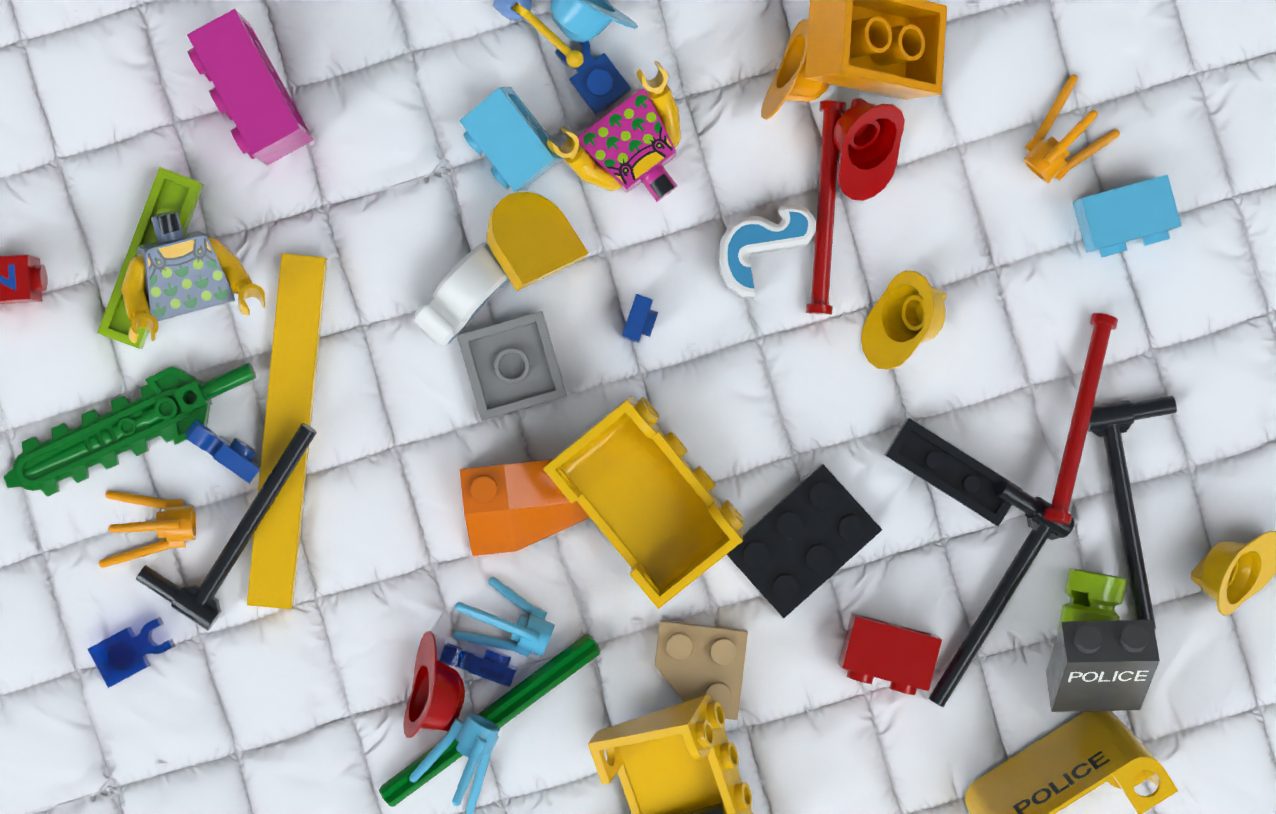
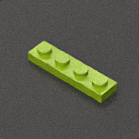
M159 167L99 326L98 334L135 348L143 349L149 333L148 329L137 328V343H132L128 338L131 320L127 316L121 287L129 262L137 256L138 246L157 241L151 219L154 215L178 211L183 234H186L203 190V183Z

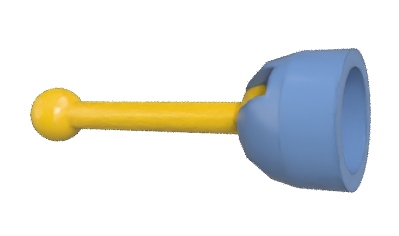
M532 0L494 1L493 7L507 19L517 21L525 18L566 56V62L570 67L577 68L582 65L584 61L583 54L578 50H571L531 12Z

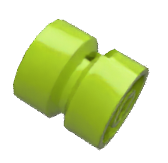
M1069 568L1065 593L1070 597V602L1062 605L1058 630L1061 622L1119 620L1120 616L1114 611V608L1123 602L1127 579Z

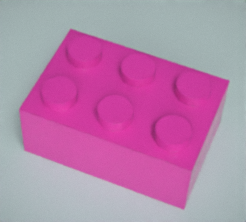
M236 9L187 34L193 46L187 53L199 74H204L209 82H213L215 87L209 90V93L221 114L226 113L228 118L236 124L237 127L230 131L243 154L248 153L251 159L258 158L266 165H270L314 141L254 29Z

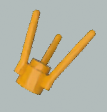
M1074 74L1068 78L1066 84L1061 89L1035 136L1024 147L1029 153L1023 159V162L1046 183H1050L1054 177L1060 181L1069 170L1120 136V131L1114 129L1068 160H1065L1070 155L1067 148L1097 118L1098 112L1091 110L1060 142L1052 136L1046 142L1043 141L1078 80V77Z
M106 491L105 496L108 499L165 509V511L157 512L156 521L111 524L108 527L109 532L157 531L158 538H166V540L101 559L98 562L101 568L172 548H186V541L196 539L195 508L193 505L184 506L183 499L167 500L127 492Z

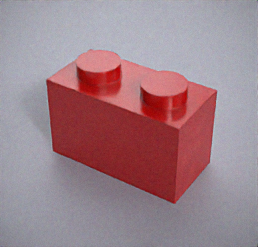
M851 612L838 664L842 669L848 670L847 678L872 684L874 677L891 681L889 688L892 690L915 695L917 688L925 691L930 689L942 639L935 634Z

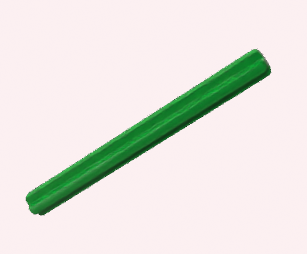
M589 634L584 635L477 715L492 721L500 729L597 657L601 652L599 645ZM455 739L416 782H411L409 776L433 748L384 783L379 789L384 801L390 807L396 806L461 758L463 755L456 749L459 742Z

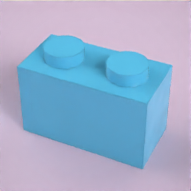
M499 87L460 120V123L466 129V132L463 134L466 141L477 153L481 154L483 152L494 165L491 168L493 176L506 189L511 187L514 192L526 189L563 159L548 148V139L551 142L553 140L512 87Z
M1168 174L1086 196L1072 202L1086 253L1099 250L1101 258L1128 251L1125 242L1142 238L1144 246L1170 239L1168 231L1182 226Z

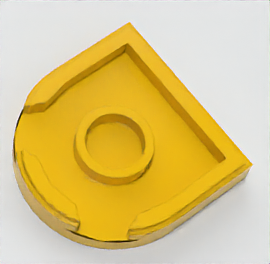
M531 192L509 194L490 213L488 232L486 233L487 242L516 291L583 260L589 254L563 212L553 202L541 195Z

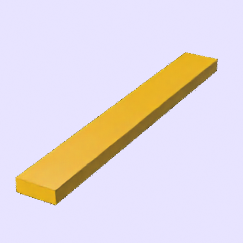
M281 253L258 492L300 425L304 423L311 426L328 260L326 257ZM309 446L254 532L247 605L293 609Z

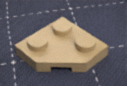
M660 620L655 667L683 702L708 694L712 696L715 702L721 703L725 719L738 720L748 631Z

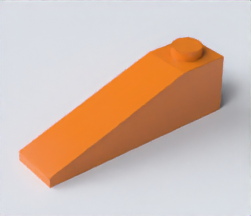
M553 459L459 469L464 516L472 556L516 552L590 518L577 501L572 504L543 470Z

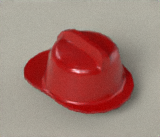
M855 98L852 100L850 108L841 115L834 127L833 140L840 153L838 184L843 194L852 200L864 201L876 196L887 186L894 175L905 119L902 111L893 104L875 105L861 98Z
M431 631L424 633L417 651L412 691L407 703L403 723L404 734L407 738L413 737L419 729L448 732L455 718H459L464 703L465 688L463 680L455 669L437 660L436 640Z

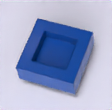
M636 294L622 338L639 343L641 335L651 336L658 315L657 311L651 310L653 299Z

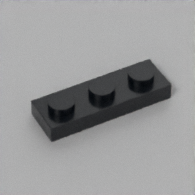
M910 418L905 420L884 454L890 460L995 526L1000 525L1012 506L995 495L996 485L1001 480L1010 482L1009 480Z

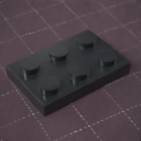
M821 464L743 534V542L730 551L727 556L777 612L785 618L878 535L882 529L827 467Z

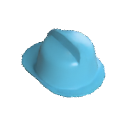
M551 0L550 3L553 21L572 41L586 42L592 40L613 21L633 29L638 28L636 22L613 7L608 0Z

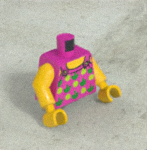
M654 61L658 69L655 78L646 80L641 69L637 70V78L644 88L640 89L578 136L567 128L560 127V130L566 134L565 144L562 147H557L548 139L547 146L558 156L564 158L565 162L583 181L608 191H616L621 188L626 193L640 183H643L656 202H658L678 187L663 166L676 157L675 147L678 146L681 140L679 109L667 85V72L658 61Z

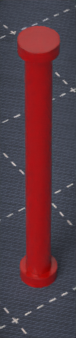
M825 100L820 101L819 111L824 113L811 304H806V313L832 315L833 306L828 304L839 154L833 140V132L838 119L841 117V113L846 111V103Z
M1093 313L1091 316L1090 324L1094 327L1051 508L1045 509L1044 519L1065 525H1070L1072 514L1068 513L1110 333L1111 330L1116 329L1118 323L1116 317L1108 314Z

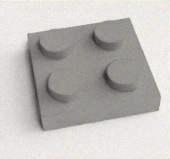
M543 311L457 335L481 421L567 397Z

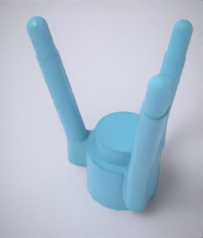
M490 577L488 583L527 613L529 617L521 614L515 624L464 603H456L455 609L457 611L512 633L510 639L514 641L462 631H455L453 633L454 639L510 650L526 657L529 656L530 652L540 657L543 655L555 627V624L545 620L548 612L534 607L495 577Z
M469 713L464 722L455 718L449 732L409 776V780L413 783L416 782L456 739L459 742L456 747L457 751L469 759L458 783L452 804L454 806L461 804L477 766L465 810L466 814H473L492 750L499 738V727L492 721L477 714Z

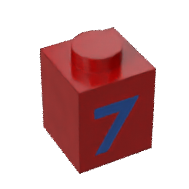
M31 255L0 256V304L43 302L42 291L47 290L48 277L45 266L40 265V258Z

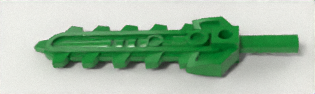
M248 362L203 383L202 380L195 378L177 366L167 368L145 379L148 384L141 387V398L130 402L125 396L111 401L112 411L102 416L95 409L81 414L82 425L74 429H70L66 423L51 428L52 439L43 443L36 436L22 441L23 452L14 461L13 469L4 476L8 488L22 487L31 491L41 489L49 497L60 492L59 481L71 476L76 483H80L89 478L88 468L99 463L106 470L119 465V454L130 449L136 456L148 452V441L158 436H161L166 443L173 440L174 445L187 440L185 432L195 419L207 426L210 406L213 404L212 398L255 379L256 373Z

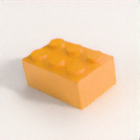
M810 0L805 79L902 100L942 95L947 6L926 0Z

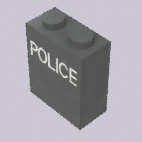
M1153 620L1061 622L1046 670L1051 712L1140 710L1160 661Z

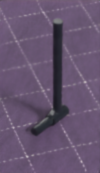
M1173 396L1130 403L1127 400L1094 406L1088 426V432L1104 438L1136 620H1153L1154 629H1156L1121 433L1127 432L1134 423V420L1176 413V401Z
M302 423L200 587L194 585L181 588L147 565L141 569L136 580L171 602L172 608L209 631L222 612L219 600L214 596L317 434V431L307 424Z
M1001 480L996 485L995 495L1025 512L1028 527L1032 528L930 694L929 699L943 708L1047 538L1050 540L1064 538L1071 533L1075 524L1073 517L1071 518L1070 525L1044 519L1045 509H1050L1051 503L1041 497L1034 498L1006 480Z

